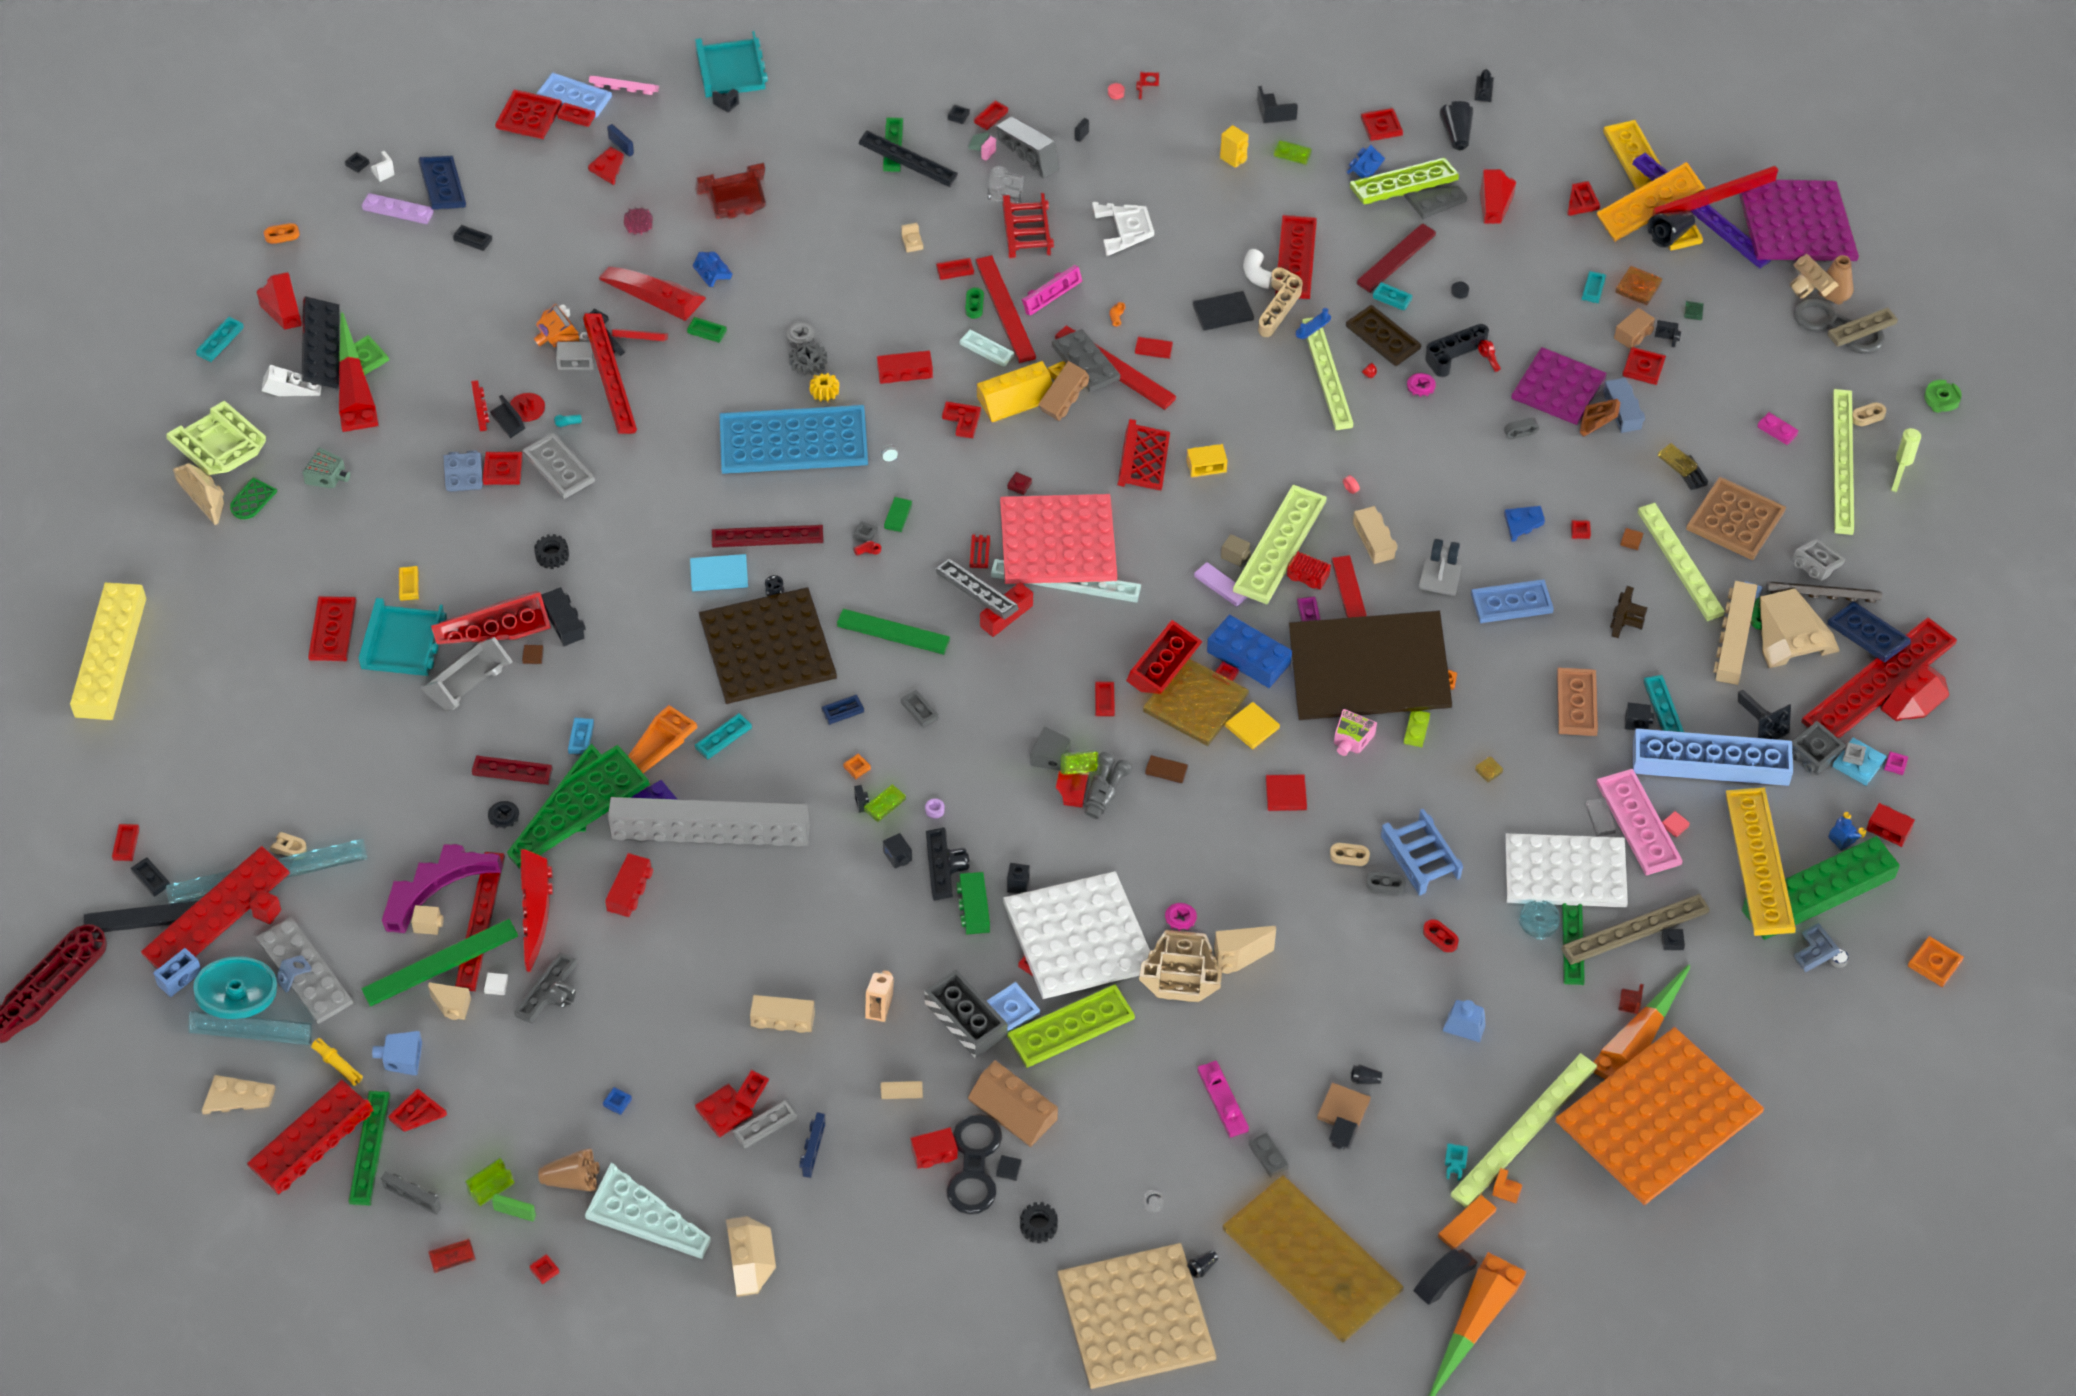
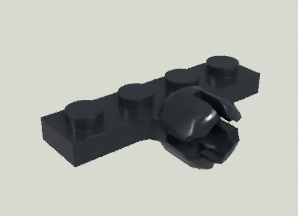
M945 827L927 830L926 840L932 898L934 901L952 898L951 876L953 873L966 871L970 868V864H968L970 861L969 855L964 847L948 849Z

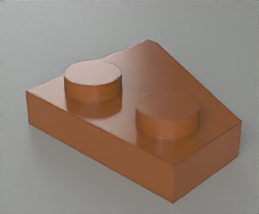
M1613 399L1587 405L1583 414L1580 434L1583 437L1587 436L1617 418L1621 404L1620 401Z

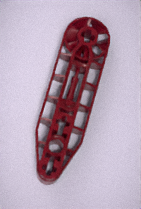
M81 925L74 928L6 995L0 1006V1043L7 1042L18 1032L39 1021L102 957L107 948V941L104 932L99 927ZM93 932L99 934L95 940L93 938V935L91 934ZM95 941L102 942L100 948H97Z

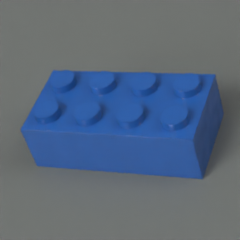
M1230 614L1210 635L1207 642V653L1239 669L1240 672L1269 689L1291 664V649Z

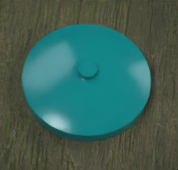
M227 957L208 964L198 973L193 986L194 998L202 1010L215 1017L224 1019L246 1018L262 1012L273 1002L277 993V980L272 969L259 960L249 957Z

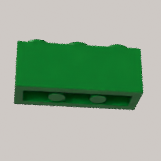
M984 872L960 874V882H956L957 894H961L962 897L958 899L959 911L963 910L964 915H960L961 927H965L966 935L990 933Z

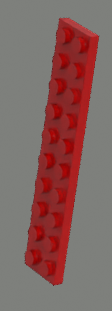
M1927 617L1906 634L1907 637L1911 638V644L1885 663L1876 658L1802 718L1801 723L1809 728L1818 721L1839 739L1884 703L1895 688L1921 665H1931L1956 644L1957 639Z

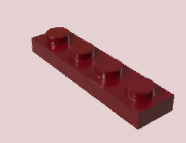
M476 755L472 767L473 776L549 785L553 767L550 764Z

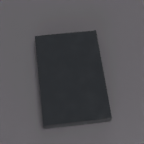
M1244 291L1193 301V308L1203 331L1254 320V314Z

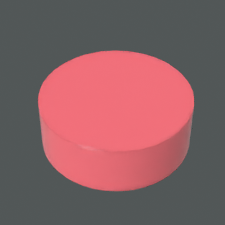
M1114 83L1108 87V96L1116 100L1123 98L1125 94L1123 85Z
M1351 475L1343 479L1344 487L1349 493L1355 494L1360 490L1359 484Z

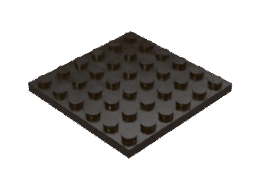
M808 587L699 612V618L726 704L837 679V673Z

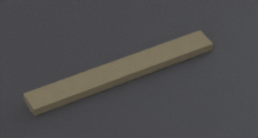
M1701 894L1564 944L1561 950L1570 965L1657 933L1663 929L1707 914L1710 908Z

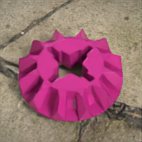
M1417 373L1409 377L1407 381L1408 391H1411L1413 395L1418 394L1419 397L1422 395L1428 397L1430 393L1433 394L1436 382L1428 374Z
M1186 903L1172 904L1165 912L1166 924H1169L1171 929L1177 928L1179 931L1186 929L1188 931L1191 926L1194 927L1197 913L1192 906ZM1178 914H1179L1181 917H1184V921L1181 920L1180 918L1177 919Z

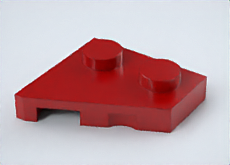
M610 146L588 165V170L614 185L616 182L615 178L620 171V165H622L624 160V154Z
M1589 181L1572 184L1568 216L1600 210V203Z
M417 1088L388 1118L389 1121L405 1132L443 1118L447 1115V1112Z

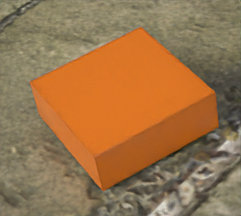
M859 753L843 763V767L855 780L871 769V765Z

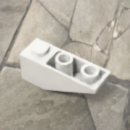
M270 365L263 377L262 391L276 396H320L322 385L302 381V374Z

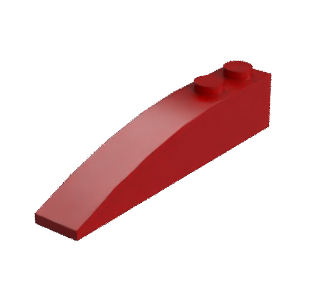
M609 266L599 277V280L684 321L706 299L705 296L678 283L628 269Z
M537 590L479 608L431 626L436 644L480 642L494 637L497 641L514 640L551 628L541 593Z
M521 849V889L523 890L522 908L525 936L524 962L526 971L531 972L538 957L547 927L550 895H553V885L549 883V878H553L552 866H548L547 858L526 849Z

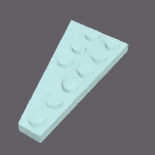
M612 1162L585 1214V1218L590 1221L703 1259L711 1242L707 1234L692 1223H688L678 1212L671 1210L666 1206V1203L649 1190L634 1182L629 1175L618 1170L617 1166Z

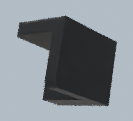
M734 88L727 94H720L714 90L712 92L713 104L729 113L739 104V93Z

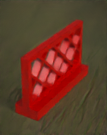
M1129 419L1125 431L1117 486L1124 487L1125 483L1154 490H1162L1170 432L1137 425L1136 420ZM1137 432H1144L1147 437L1142 439ZM1162 436L1165 437V440L1159 443L1155 437ZM1151 439L1155 445L1149 447L1145 442ZM1141 444L1145 450L1139 452L1135 447ZM1159 448L1163 454L1157 456L1153 451ZM1149 453L1153 459L1147 461L1143 456ZM1139 458L1143 464L1137 466L1133 461ZM1157 462L1161 468L1155 470L1151 464ZM1147 467L1151 473L1145 475L1141 470ZM1137 472L1141 478L1134 479L1131 478V475ZM1155 476L1159 484L1152 483L1149 478Z

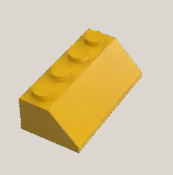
M1043 361L977 383V399L991 422H995L1038 407V404L1053 384L1052 378Z

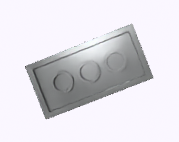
M554 433L523 449V455L564 499L595 482L594 476Z

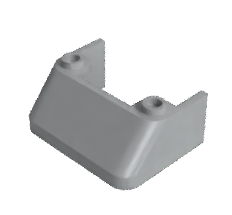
M494 637L470 647L424 683L421 688L426 695L443 709H450L452 711L460 705L459 701L464 694L490 675L495 677L503 671L502 667L511 664L513 661Z

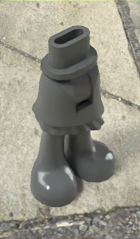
M1101 752L1098 755L1100 771L1098 775L1093 776L1085 804L1087 808L1084 813L1094 819H1099L1100 815L1104 813L1105 809L1114 799L1116 794L1115 788L1121 777L1129 775L1133 769L1129 762L1119 760L1116 762L1109 782H1107L1106 778L1115 762L1113 755L1107 752Z

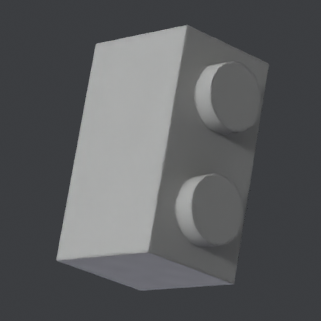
M557 342L556 361L558 370H594L595 357L590 342Z

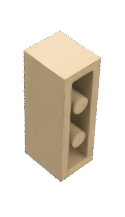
M1375 506L1354 511L1353 525L1373 563L1377 564L1395 559L1397 543L1395 540H1392L1388 526L1384 525L1382 514L1377 511Z
M754 995L750 1012L751 1027L758 1029L772 1028L779 1031L793 1030L799 1033L812 1032L815 1004L811 1000Z

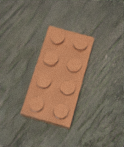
M1558 668V734L1597 736L1596 670Z

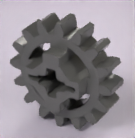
M803 341V345L796 344L797 348H791L789 365H792V370L797 369L798 374L804 372V376L807 373L813 375L815 371L820 373V368L825 369V364L828 361L827 351H825L824 346L820 347L819 343L813 345V341H810L809 344Z

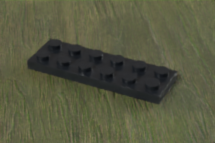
M307 296L303 299L302 381L337 389L339 385L340 304Z

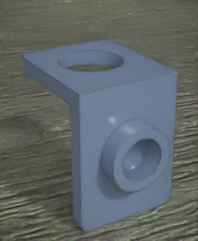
M303 956L283 960L276 980L287 993L290 991L294 977L310 972L312 967ZM299 962L303 964L304 968L298 969L293 966V963Z

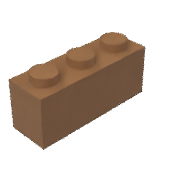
M1068 361L1038 404L1042 412L1060 422L1062 417L1067 415L1071 404L1078 399L1079 392L1087 386L1090 378L1087 372Z

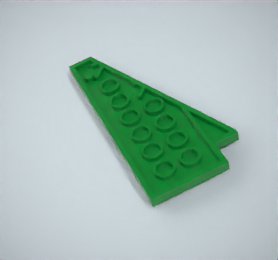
M590 744L507 851L508 857L520 869L521 849H526L537 855L545 853L609 812L611 797L630 798L650 785L649 780L618 744L602 755L593 744Z

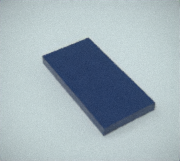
M453 156L419 157L418 162L431 210L466 208V201Z
M1854 601L1827 621V625L1884 663L1911 644V638Z

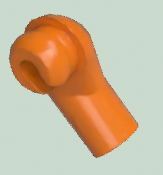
M1118 302L1109 311V316L1115 327L1121 325L1120 316L1126 308L1123 302Z

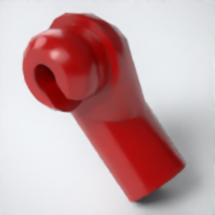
M867 541L853 548L856 556L865 552L877 555L882 549L879 543Z

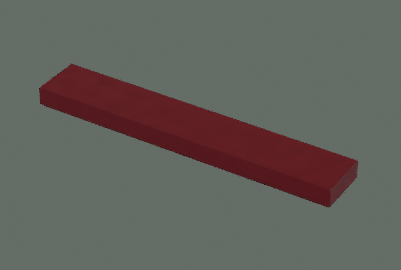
M1422 223L1357 280V285L1371 293L1381 282L1386 280L1435 237L1436 231Z
M823 525L712 529V548L824 543Z

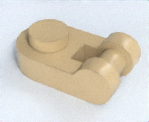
M283 832L278 833L277 841L272 843L270 851L276 855L282 854L295 859L301 858L307 853L306 842L303 839Z

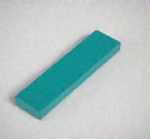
M1663 675L1644 678L1643 682L1661 730L1684 732Z

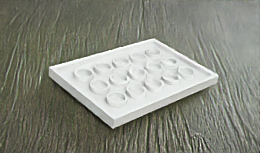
M1506 833L1507 903L1562 905L1566 903V905L1576 906L1582 904V906L1627 907L1625 838Z

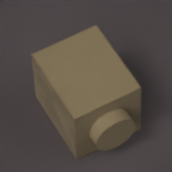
M1230 534L1221 547V558L1241 567L1243 562L1248 561L1250 558V543Z

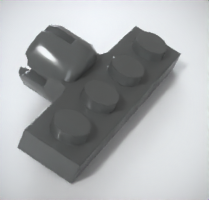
M559 953L514 1011L515 1017L532 1024L547 1004L552 1003L562 1008L569 1007L571 1003L565 1000L573 1002L576 991L573 985L564 981L578 964L577 960Z

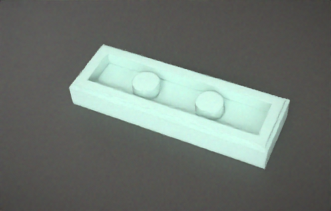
M969 330L960 340V345L1002 367H1005L1014 357L1013 351L972 330Z

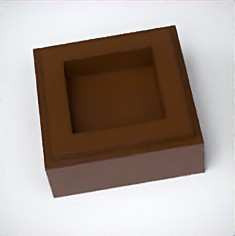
M524 645L523 664H542L543 645Z

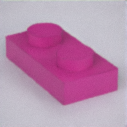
M1770 412L1758 422L1757 426L1786 445L1799 432V430Z

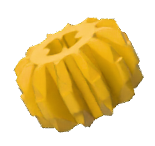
M829 372L826 375L820 373V376L814 375V378L810 380L809 392L813 395L814 400L819 399L820 402L823 400L828 402L829 399L835 400L836 395L839 394V382L835 375L830 376Z

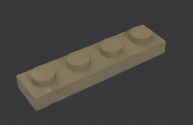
M1887 307L1828 330L1827 335L1839 347L1897 324L1898 319Z

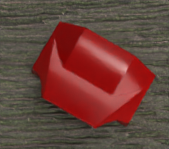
M1059 771L1056 789L1063 797V805L1083 808L1089 772Z

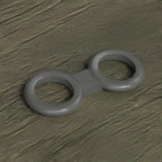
M1817 298L1801 301L1794 310L1795 320L1798 324L1811 331L1831 330L1852 321L1837 314L1831 304ZM1810 306L1820 307L1827 312L1829 319L1822 323H1812L1803 317L1802 310ZM1882 330L1875 332L1877 341L1871 345H1861L1854 341L1846 343V345L1859 353H1872L1883 346L1885 340Z

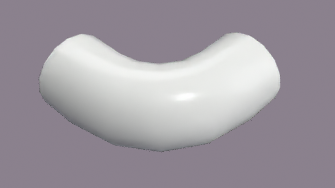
M1256 249L1248 250L1243 264L1246 277L1253 284L1270 289L1272 272L1261 268V263L1264 259L1263 254Z

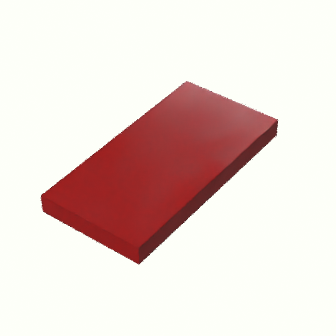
M318 596L308 654L309 661H347L357 603L356 597Z

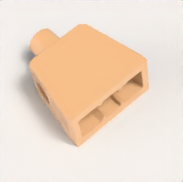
M891 972L873 973L866 991L865 1018L882 1022L886 1021L893 997L894 977H892ZM878 997L881 998L880 1004L876 1001Z

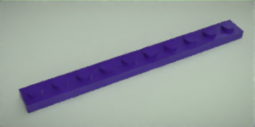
M1646 153L1635 158L1632 163L1652 181L1668 173L1665 168ZM1709 204L1691 210L1693 215L1759 269L1771 262V260L1756 259L1751 239Z

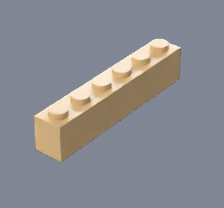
M1735 581L1734 588L1730 587L1728 599H1731V603L1727 602L1725 613L1728 614V617L1723 619L1722 628L1726 629L1720 635L1719 643L1723 644L1722 647L1718 646L1716 658H1720L1719 662L1715 661L1713 673H1717L1715 681L1739 684L1758 586L1756 584Z

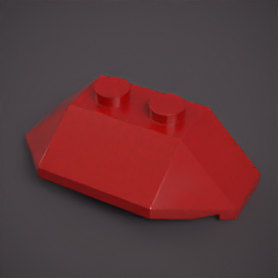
M1921 665L1895 688L1881 707V710L1895 721L1925 718L1949 697L1946 679L1931 666Z

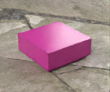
M1890 751L1884 770L1903 775L1909 757Z

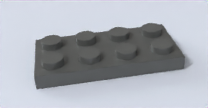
M1083 329L1052 341V347L1066 364L1069 361L1087 372L1090 378L1086 389L1089 392L1120 380L1118 371Z

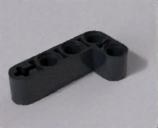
M1477 324L1428 343L1425 356L1427 364L1437 376H1448L1452 359L1477 350L1482 340L1488 341L1489 328L1484 324Z

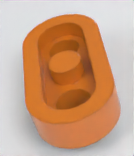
M293 223L271 226L264 231L265 241L270 244L292 241L300 235L298 226Z

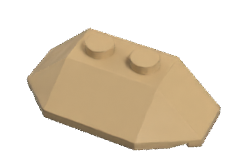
M190 463L174 468L173 472L178 484L214 525L218 524L224 506L222 497L224 492L221 487L214 484L210 475H206L200 468Z
M748 1216L726 1219L737 1297L758 1294L776 1268L771 1229Z

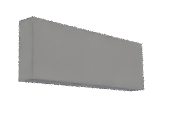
M784 1100L733 1130V1135L743 1149H746L797 1119V1115L788 1102Z

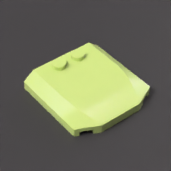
M226 401L210 408L209 415L185 429L179 426L166 434L167 440L207 475L233 470L257 456L266 442V436Z

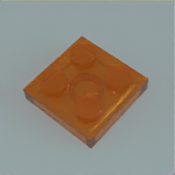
M1630 266L1616 287L1615 293L1647 306L1662 284L1663 278Z

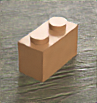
M1637 308L1616 326L1614 339L1629 349L1639 345L1644 337L1651 335L1654 331L1655 318Z

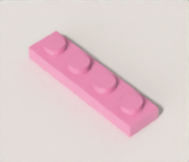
M599 76L589 77V82L594 83L595 87L604 88V85H610V89L620 90V87L627 88L626 91L628 92L643 90V94L653 95V92H658L659 85Z

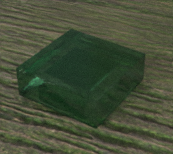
M1686 301L1684 318L1702 320L1704 303Z

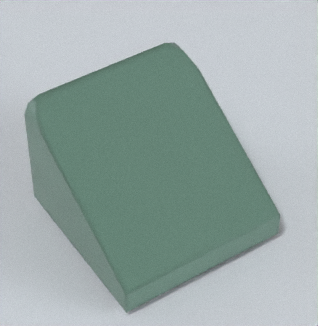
M990 133L973 135L968 149L981 151V146L990 138Z

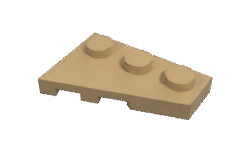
M215 1075L202 1108V1113L204 1115L220 1110L222 1112H230V1109L237 1108L247 1110L270 1107L276 1090L275 1085Z

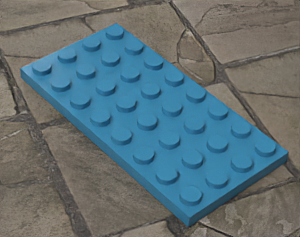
M864 405L719 413L722 474L868 465Z

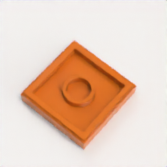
M1928 936L1909 961L1908 967L1943 988L1963 961L1964 956Z

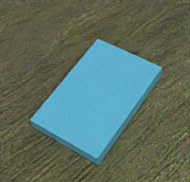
M746 554L690 558L692 592L748 588Z

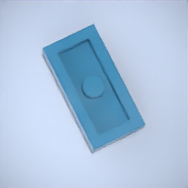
M574 718L568 746L569 754L582 755L590 745L594 719Z

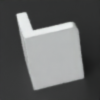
M385 151L381 152L383 161L371 166L372 173L379 181L395 175L393 162Z

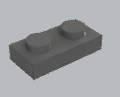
M917 690L901 698V704L922 728L939 719V714Z
M1268 1133L1249 1141V1147L1270 1178L1289 1168L1288 1162Z

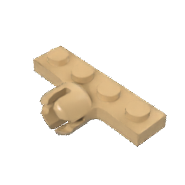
M1807 253L1793 264L1801 275L1790 283V288L1792 287L1794 293L1801 299L1810 294L1814 288L1825 297L1838 286L1836 281Z

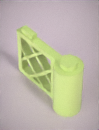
M1909 428L1903 432L1896 454L1899 467L1891 491L1897 492L1905 466L1911 465L1914 462L1921 440V434L1916 429Z

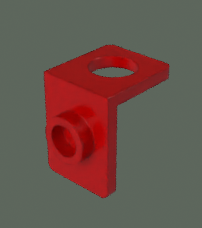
M1140 72V80H1136V91H1139V99H1142V86H1159V72ZM1152 76L1156 80L1153 82H1149L1146 80V78Z

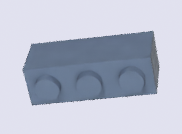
M1626 378L1605 381L1603 395L1606 401L1618 399L1621 403L1618 417L1615 418L1620 432L1625 433L1642 429L1645 414L1639 408V401L1633 395L1631 384H1628Z

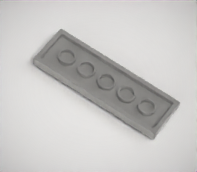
M292 917L256 936L258 943L278 970L283 960L297 956H303L312 967L310 972L296 975L291 988L317 1024L353 1004L351 997ZM299 962L293 963V966L298 969L304 968L303 964Z

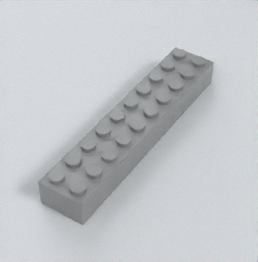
M611 797L608 815L611 837L617 840L734 843L737 845H792L796 847L808 846L810 821L808 804Z

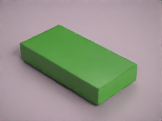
M494 1194L492 1203L495 1211L534 1222L536 1217L534 1205Z

